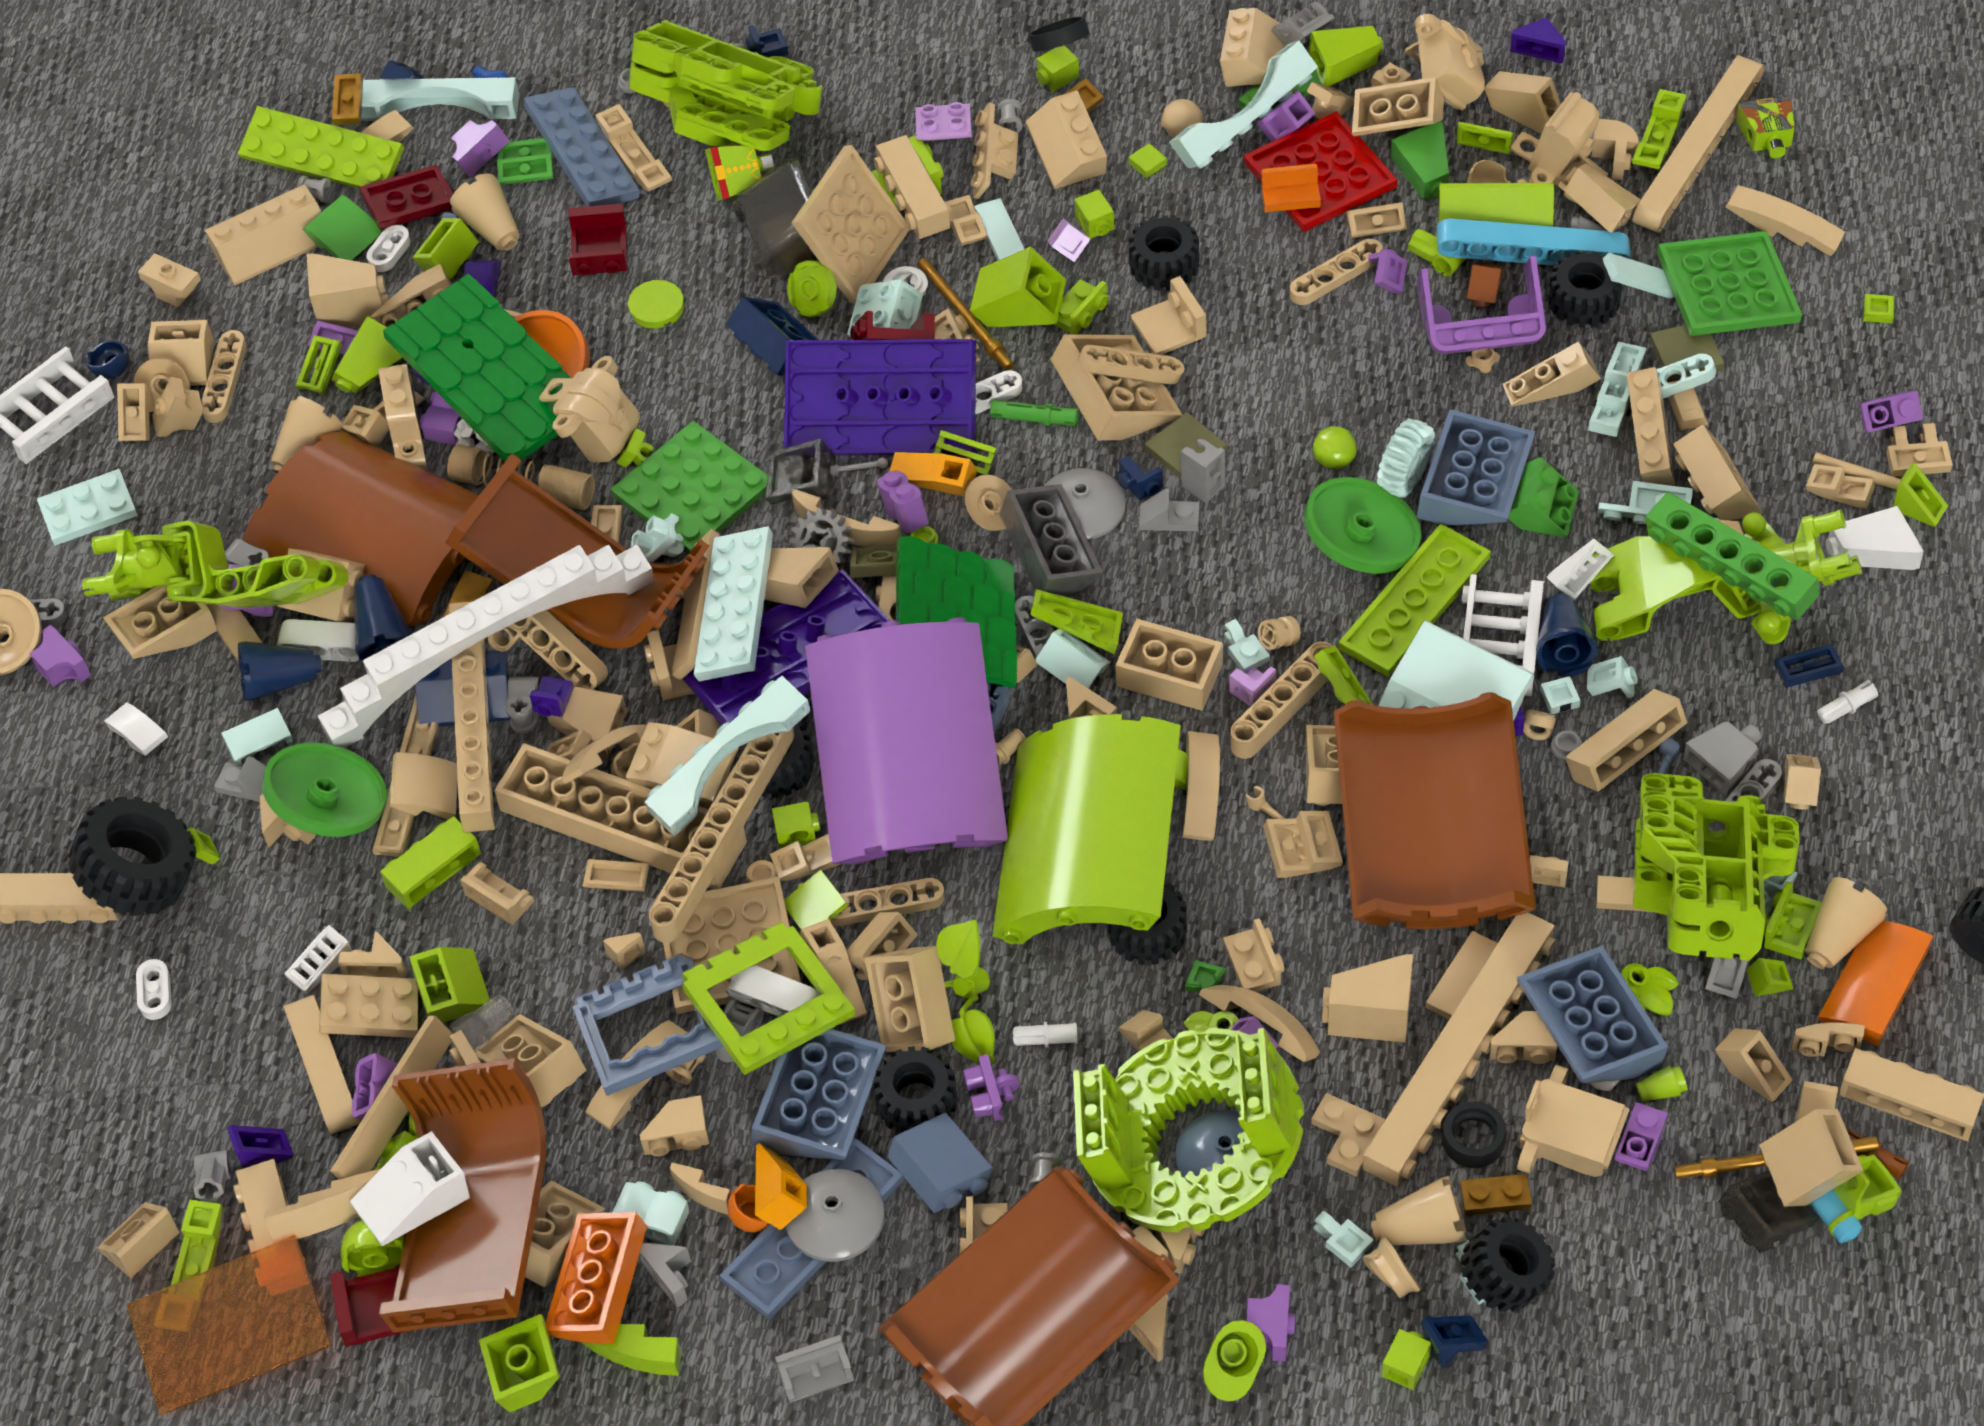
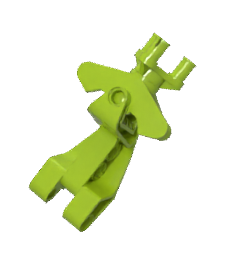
M1841 509L1816 517L1813 514L1802 517L1795 542L1787 544L1775 533L1761 514L1757 512L1749 513L1742 520V528L1746 537L1818 578V583L1822 582L1824 586L1836 584V580L1862 574L1861 564L1857 555L1849 558L1850 555L1847 551L1843 554L1825 558L1818 539L1820 534L1846 528L1845 518ZM1636 536L1608 548L1614 556L1590 582L1593 591L1602 592V589H1604V592H1610L1619 589L1620 595L1613 597L1614 600L1602 604L1594 610L1596 636L1601 641H1608L1607 638H1610V641L1645 633L1649 630L1653 613L1659 607L1673 599L1706 590H1712L1736 618L1741 619L1759 613L1751 624L1766 644L1773 645L1782 642L1788 634L1792 620L1789 616L1779 615L1767 603L1752 599L1740 587L1730 586L1721 576L1713 571L1707 572L1703 570L1691 558L1679 556L1672 547L1663 542L1658 543L1650 536ZM1596 553V554H1594V555H1592V556H1593L1594 558H1596V557L1599 556L1600 554H1599V553Z
M182 521L162 526V535L134 536L130 529L118 530L115 534L94 536L92 538L93 552L96 555L117 551L116 559L112 570L105 576L84 578L82 590L90 589L84 592L87 597L109 593L111 600L118 601L137 598L153 587L166 586L168 601L170 602L184 601L248 609L303 603L344 587L348 581L349 574L346 567L340 563L327 560L317 561L313 557L298 554L265 558L259 565L229 569L219 530L207 524ZM331 569V570H332V577H331V579L328 581V579H327V573H328V571ZM236 579L237 586L233 590V581Z

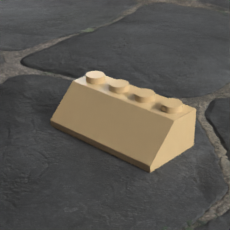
M304 184L206 229L205 232L213 254L235 286L317 248L318 246L304 232L303 228L321 213V210Z

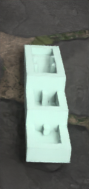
M1623 342L1617 343L1606 369L1604 382L1597 397L1596 407L1589 421L1588 431L1617 437L1630 402L1627 373L1641 369L1646 353L1645 347Z

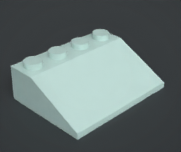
M1424 621L1390 678L1379 706L1412 709L1417 706L1431 708L1461 703L1478 698L1483 693L1493 692L1511 701L1514 721L1534 673L1428 621Z

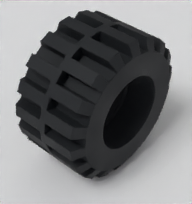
M1162 215V218L1150 217V221L1144 220L1140 222V227L1135 226L1132 230L1128 244L1129 266L1131 274L1135 275V280L1138 283L1143 281V286L1146 288L1152 285L1154 290L1160 291L1161 287H1166V291H1170L1171 279L1181 276L1183 281L1189 283L1192 281V276H1196L1199 267V237L1196 235L1195 228L1190 227V223L1185 220L1181 222L1180 218L1175 216L1168 218V215ZM1168 251V252H1171V253L1160 254V253H1157V252Z
M1580 251L1579 254L1573 252L1568 254V258L1562 257L1559 259L1558 264L1553 266L1548 302L1551 305V311L1553 314L1557 313L1559 320L1567 319V324L1571 326L1574 323H1578L1580 328H1585V324L1597 327L1598 322L1605 324L1608 322V317L1613 318L1616 315V310H1619L1622 284L1611 281L1603 262V258L1606 255L1601 257L1598 255V252L1593 251L1592 254L1586 253V251ZM1580 287H1587V288H1591V289H1594V290H1582V289H1579V288H1580Z
M798 722L793 727L795 736L787 750L788 753L783 757L761 796L766 797L767 793H771L772 798H779V793L782 792L785 793V796L792 794L791 789L795 788L798 791L803 787L802 781L806 783L809 781L810 773L814 769V758L809 733L804 729V725L801 722ZM748 743L738 747L739 749L735 756L736 763Z
M1171 883L1164 885L1160 917L1163 921L1152 926L1148 931L1135 930L1123 925L1107 924L1109 941L1112 946H1115V951L1119 955L1125 952L1126 960L1132 962L1136 958L1138 959V964L1145 965V960H1151L1153 965L1159 964L1158 958L1163 957L1164 961L1171 959V951L1177 954L1181 950V944H1184L1186 941L1187 907L1186 902L1183 901V895L1180 891L1175 892L1174 885Z
M1980 886L1968 893L1951 920L1949 928L1953 934V940L1959 944L1958 947L1974 960L1984 964V887Z
M915 1046L908 1047L906 1052H902L901 1049L894 1051L895 1057L891 1058L888 1055L883 1060L884 1066H878L876 1070L877 1077H874L873 1080L874 1095L878 1114L881 1120H885V1125L889 1129L895 1126L896 1133L901 1134L945 1112L952 1119L951 1112L956 1111V1100H958L953 1069H950L948 1060L946 1058L942 1060L940 1053L934 1051L930 1054L929 1048L921 1047L920 1051L915 1050ZM914 1083H922L932 1088L928 1095L919 1099H907L899 1095V1092L904 1087Z
M1503 1217L1501 1220L1498 1218L1493 1220L1469 1240L1463 1249L1464 1254L1460 1260V1263L1465 1266L1461 1273L1463 1277L1468 1279L1466 1283L1468 1289L1475 1291V1297L1479 1301L1485 1300L1487 1307L1493 1309L1497 1306L1501 1312H1506L1509 1309L1514 1312L1522 1307L1524 1308L1549 1287L1550 1281L1555 1275V1271L1552 1268L1556 1264L1555 1258L1550 1257V1254L1553 1252L1551 1246L1545 1244L1544 1240L1546 1238L1542 1233L1538 1234L1535 1232L1536 1227L1532 1224L1524 1225V1220L1516 1218L1512 1221L1511 1217ZM1500 1255L1511 1263L1515 1273L1505 1266Z

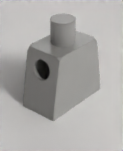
M1723 722L1689 740L1686 743L1683 760L1727 796L1756 764L1759 749L1755 743L1761 739V734L1751 724L1739 731L1730 722Z

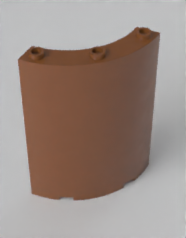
M336 430L319 436L318 442L313 446L306 444L281 468L265 490L268 497L261 510L255 508L246 528L243 541L265 550L271 558L287 555L290 548L307 550L365 564L364 576L372 574L384 580L408 626L422 625L431 617L433 605L445 582L454 569L465 559V556L445 542L456 524L479 495L408 461L395 458V455L343 430Z
M1487 692L1481 694L1478 698L1461 703L1431 708L1417 706L1412 709L1382 707L1367 704L1361 700H1352L1334 711L1353 920L1383 927L1389 926V922L1404 923V929H1447L1480 925V918L1497 915V919L1500 921L1536 909L1510 700L1498 696L1496 693Z
M1056 1166L877 1328L906 1362L909 1361L914 1368L919 1366L924 1371L920 1378L967 1426H1023L1180 1282L1173 1273L1177 1269L1173 1262L1165 1254L1159 1256L1134 1239L1135 1234L1124 1222L1117 1224L1083 1189L1081 1185L1084 1181L1072 1168L1067 1170L1066 1168Z

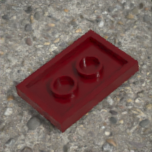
M437 165L359 187L360 195L380 230L392 225H400L448 211L452 208L450 199L453 192Z

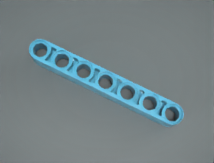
M1444 219L1436 226L1438 252L1446 257L1527 263L1530 256H1536L1537 264L1555 265L1558 264L1559 259L1562 257L1568 258L1570 253L1579 254L1580 251H1586V253L1592 254L1593 251L1598 252V255L1601 257L1612 253L1631 259L1629 238L1621 232L1610 233L1609 231L1464 219Z

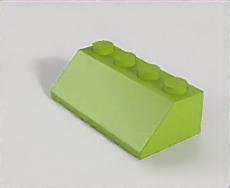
M1440 183L1438 223L1444 219H1464L1553 227L1554 183Z

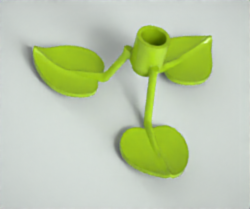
M970 920L944 928L938 935L936 947L941 962L951 966V974H957L954 980L944 982L945 988L953 987L957 995L968 998L959 1010L960 1017L952 1020L955 1041L952 1042V1045L960 1054L978 1063L979 1056L988 1054L992 1064L995 1062V1035L989 1017L982 1011L977 1009L968 1010L973 1002L978 1001L977 994L986 991L990 986L988 973L979 967L980 936L977 920Z

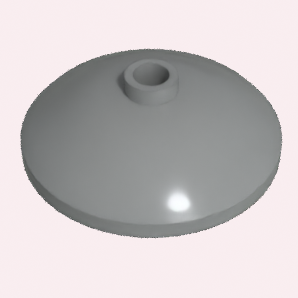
M1090 468L1071 469L1057 474L1044 485L1062 484L1088 540L1109 533L1120 523L1124 516L1126 508L1124 491L1113 477L1102 471Z
M845 1169L820 1171L803 1180L807 1184V1208L785 1226L790 1240L797 1249L816 1260L838 1262L860 1255L876 1241L884 1223V1206L880 1193L872 1182L856 1172ZM834 1201L838 1203L834 1207L827 1206L829 1202Z

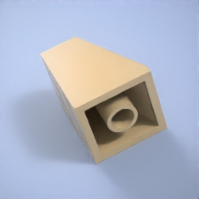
M314 253L307 254L309 297L317 320L346 328L362 326L367 316L371 318V315L390 299L388 294H383V292H386L383 275L378 276L375 265Z
M1413 954L1401 955L1332 975L1331 987H1324L1322 1023H1328V1035L1406 1043Z

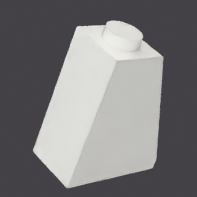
M1898 506L1845 521L1846 528L1830 531L1828 539H1826V548L1830 556L1843 554L1848 551L1849 558L1855 555L1858 556L1861 567L1915 570L1920 568L1924 552Z

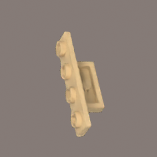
M989 102L984 110L978 112L975 119V125L977 126V133L974 138L976 153L972 161V165L975 168L971 180L973 198L979 199L989 187L991 172L1007 179H1012L1016 174L1018 133L994 123L995 104Z

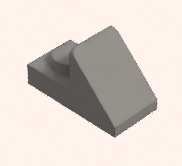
M1169 488L1162 490L1140 505L1139 530L1198 531L1199 502L1170 501Z
M251 756L246 758L243 766L226 762L214 788L217 793L260 802V796L263 793L262 780L266 766Z
M1733 954V959L1714 958L1705 989L1737 999L1749 961L1739 960V954Z
M642 1243L639 1254L640 1262L678 1308L688 1301L685 1291L688 1284L678 1271L691 1262L688 1249L683 1246Z

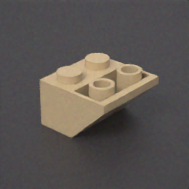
M208 321L151 322L148 340L149 360L153 358L170 359L184 369L189 378L190 386L206 385L211 370L215 344ZM162 379L161 383L164 387H166L168 381L166 379Z

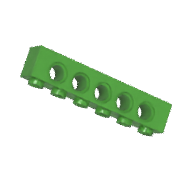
M1669 491L1645 516L1648 535L1654 541L1669 545L1679 556L1691 558L1703 570L1707 572L1713 571L1721 576L1730 586H1738L1745 590L1752 599L1758 602L1763 601L1772 606L1781 616H1789L1798 621L1820 595L1818 578Z

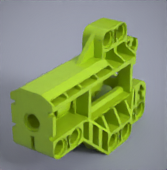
M668 20L661 21V24L657 23L646 28V31L642 30L633 36L631 57L633 62H631L629 88L635 92L668 103L675 133L710 146H724L734 141L756 150L769 151L789 140L790 125L784 121L792 119L795 112L805 115H816L819 113L822 85L816 87L817 81L813 80L814 69L807 65L780 56L768 58L759 55L757 52L754 53L737 47L732 43L729 44L712 38L708 34L704 35L690 30L688 27L668 22Z
M1659 773L1644 775L1640 787V817L1637 819L1635 827L1633 907L1667 915V945L1675 953L1699 956L1700 951H1706V957L1733 959V954H1739V960L1750 961L1762 948L1766 922L1764 880L1773 875L1788 876L1795 872L1800 843L1798 822L1788 816L1766 814L1765 804H1761V798L1752 795L1740 796L1736 802L1705 799L1703 797L1702 782L1694 777ZM1714 821H1720L1726 827L1722 831L1715 832L1710 830L1708 825Z

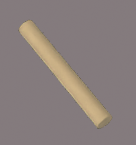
M1817 452L1812 464L1843 467L1844 474L1874 479L1875 484L1897 490L1898 484L1901 481L1899 478Z

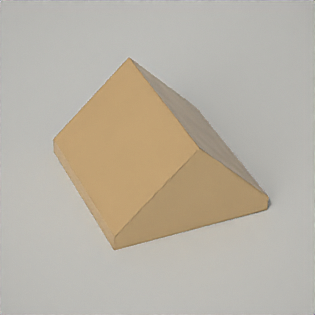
M145 1202L107 1237L97 1249L128 1277L132 1278L180 1232L170 1212L165 1207Z

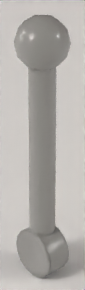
M879 458L874 462L846 466L831 464L828 466V473L835 476L839 472L873 467L884 469L888 466V461L886 458Z

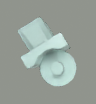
M671 513L663 520L653 515L646 524L645 533L637 530L632 535L631 547L638 545L647 561L654 562L661 554L677 557L684 549V546L681 544L683 540L682 535L675 532V524L679 521V516Z

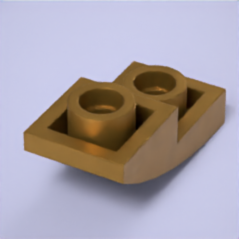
M465 570L449 604L473 602L490 592L494 580ZM449 604L443 617L449 615Z

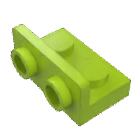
M1080 279L1062 298L1058 320L1054 325L1073 335H1077L1082 328H1087L1098 310H1103L1108 304L1107 283L1101 281L1095 287Z

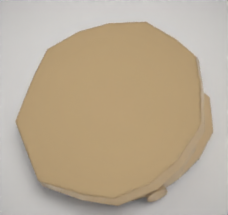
M1386 1236L1380 1239L1377 1249L1362 1257L1364 1264L1369 1270L1396 1292L1399 1298L1410 1292H1419L1422 1289L1401 1259L1394 1245Z

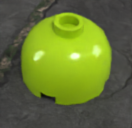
M360 1220L346 1230L343 1236L340 1253L341 1265L347 1273H349V1268L357 1271L358 1277L395 1268V1266L401 1263L406 1237L402 1235L381 1246L363 1220Z

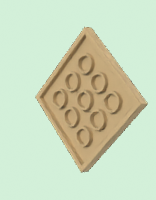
M853 145L842 148L792 221L793 226L820 263L832 271L836 285L849 303L852 304L856 303L860 286L872 284L876 281L910 230L901 213Z
M774 877L706 891L680 936L673 942L663 943L666 959L683 953L685 959L692 958L695 966L703 963L709 969L707 965L708 959L727 949H731L737 955L734 946L756 934L764 941L761 932L771 926L783 922L789 928L780 878ZM664 921V922H662V923H660V924H665V923H668V922H670V921ZM786 949L755 964L801 983L798 965ZM732 977L707 990L718 1006L728 1004L731 999H734L726 992ZM683 985L672 989L676 1014L696 1011L693 1003L683 991Z

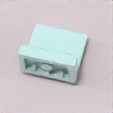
M902 279L861 285L847 335L850 336L852 325H855L857 320L866 311H873L874 327L910 329V326L917 320L923 294Z

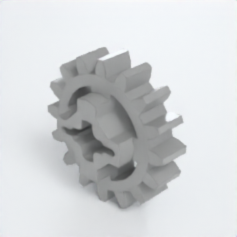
M818 508L816 513L810 510L807 511L808 519L801 517L797 519L800 527H792L791 530L796 533V538L789 539L790 543L796 544V548H831L835 562L840 564L846 563L843 555L844 553H852L847 548V544L854 542V539L847 537V533L852 528L846 525L843 526L846 521L845 517L837 516L836 511L828 510L827 512L826 509ZM823 521L829 522L833 528H827Z

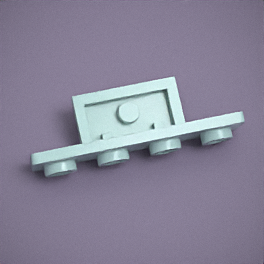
M1633 481L1629 506L1599 503L1598 513L1604 514L1603 518L1607 520L1620 521L1622 517L1634 518V523L1646 525L1645 516L1667 491L1691 504L1693 489Z

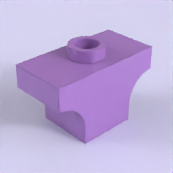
M1297 89L1290 97L1274 107L1268 115L1260 119L1257 124L1270 142H1273L1298 129L1315 112Z
M469 120L451 137L457 146V150L452 157L463 172L471 178L510 141L493 120L482 125L475 124L472 120Z
M52 625L41 631L43 635L42 644L29 654L36 669L53 687L66 679H77L82 682L91 676L85 660L80 656L82 654L80 649L72 640L67 642Z
M1276 1284L1275 1291L1263 1299L1248 1298L1247 1321L1253 1323L1261 1330L1265 1338L1266 1348L1272 1355V1361L1286 1362L1288 1334L1294 1335L1295 1314H1289L1290 1285Z

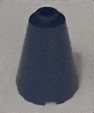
M372 574L361 577L354 586L355 652L360 660H365L412 635V632L384 580Z
M1558 594L1549 598L1546 602L1536 646L1538 664L1548 673L1549 670L1558 671V676L1578 675L1588 670L1593 659L1597 658V642L1573 597L1566 594Z
M248 641L238 643V663L241 670L242 679L240 681L244 701H252L316 679V673L322 671L320 655H314L313 649Z

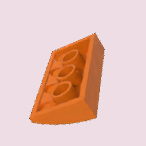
M1883 920L1856 945L1821 1010L1818 1020L1824 1023L1865 1025L1863 1040L1879 1047L1931 947L1933 935L1913 927Z
M637 1212L577 1214L545 1322L549 1336L584 1343H615L647 1225Z

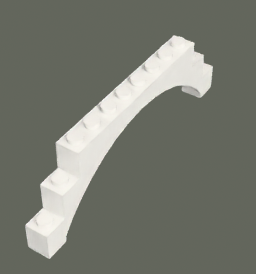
M578 545L363 660L367 674L340 688L344 702L318 715L321 726L332 745L345 748L363 739V734L374 721L407 690L463 650L520 620L561 604L610 593H627V595H630L654 582L652 567L638 545L618 555H615L610 545H607L588 556L582 547Z

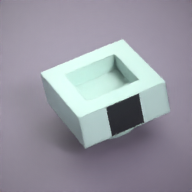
M1570 676L1541 684L1540 692L1550 714L1580 707L1581 700Z

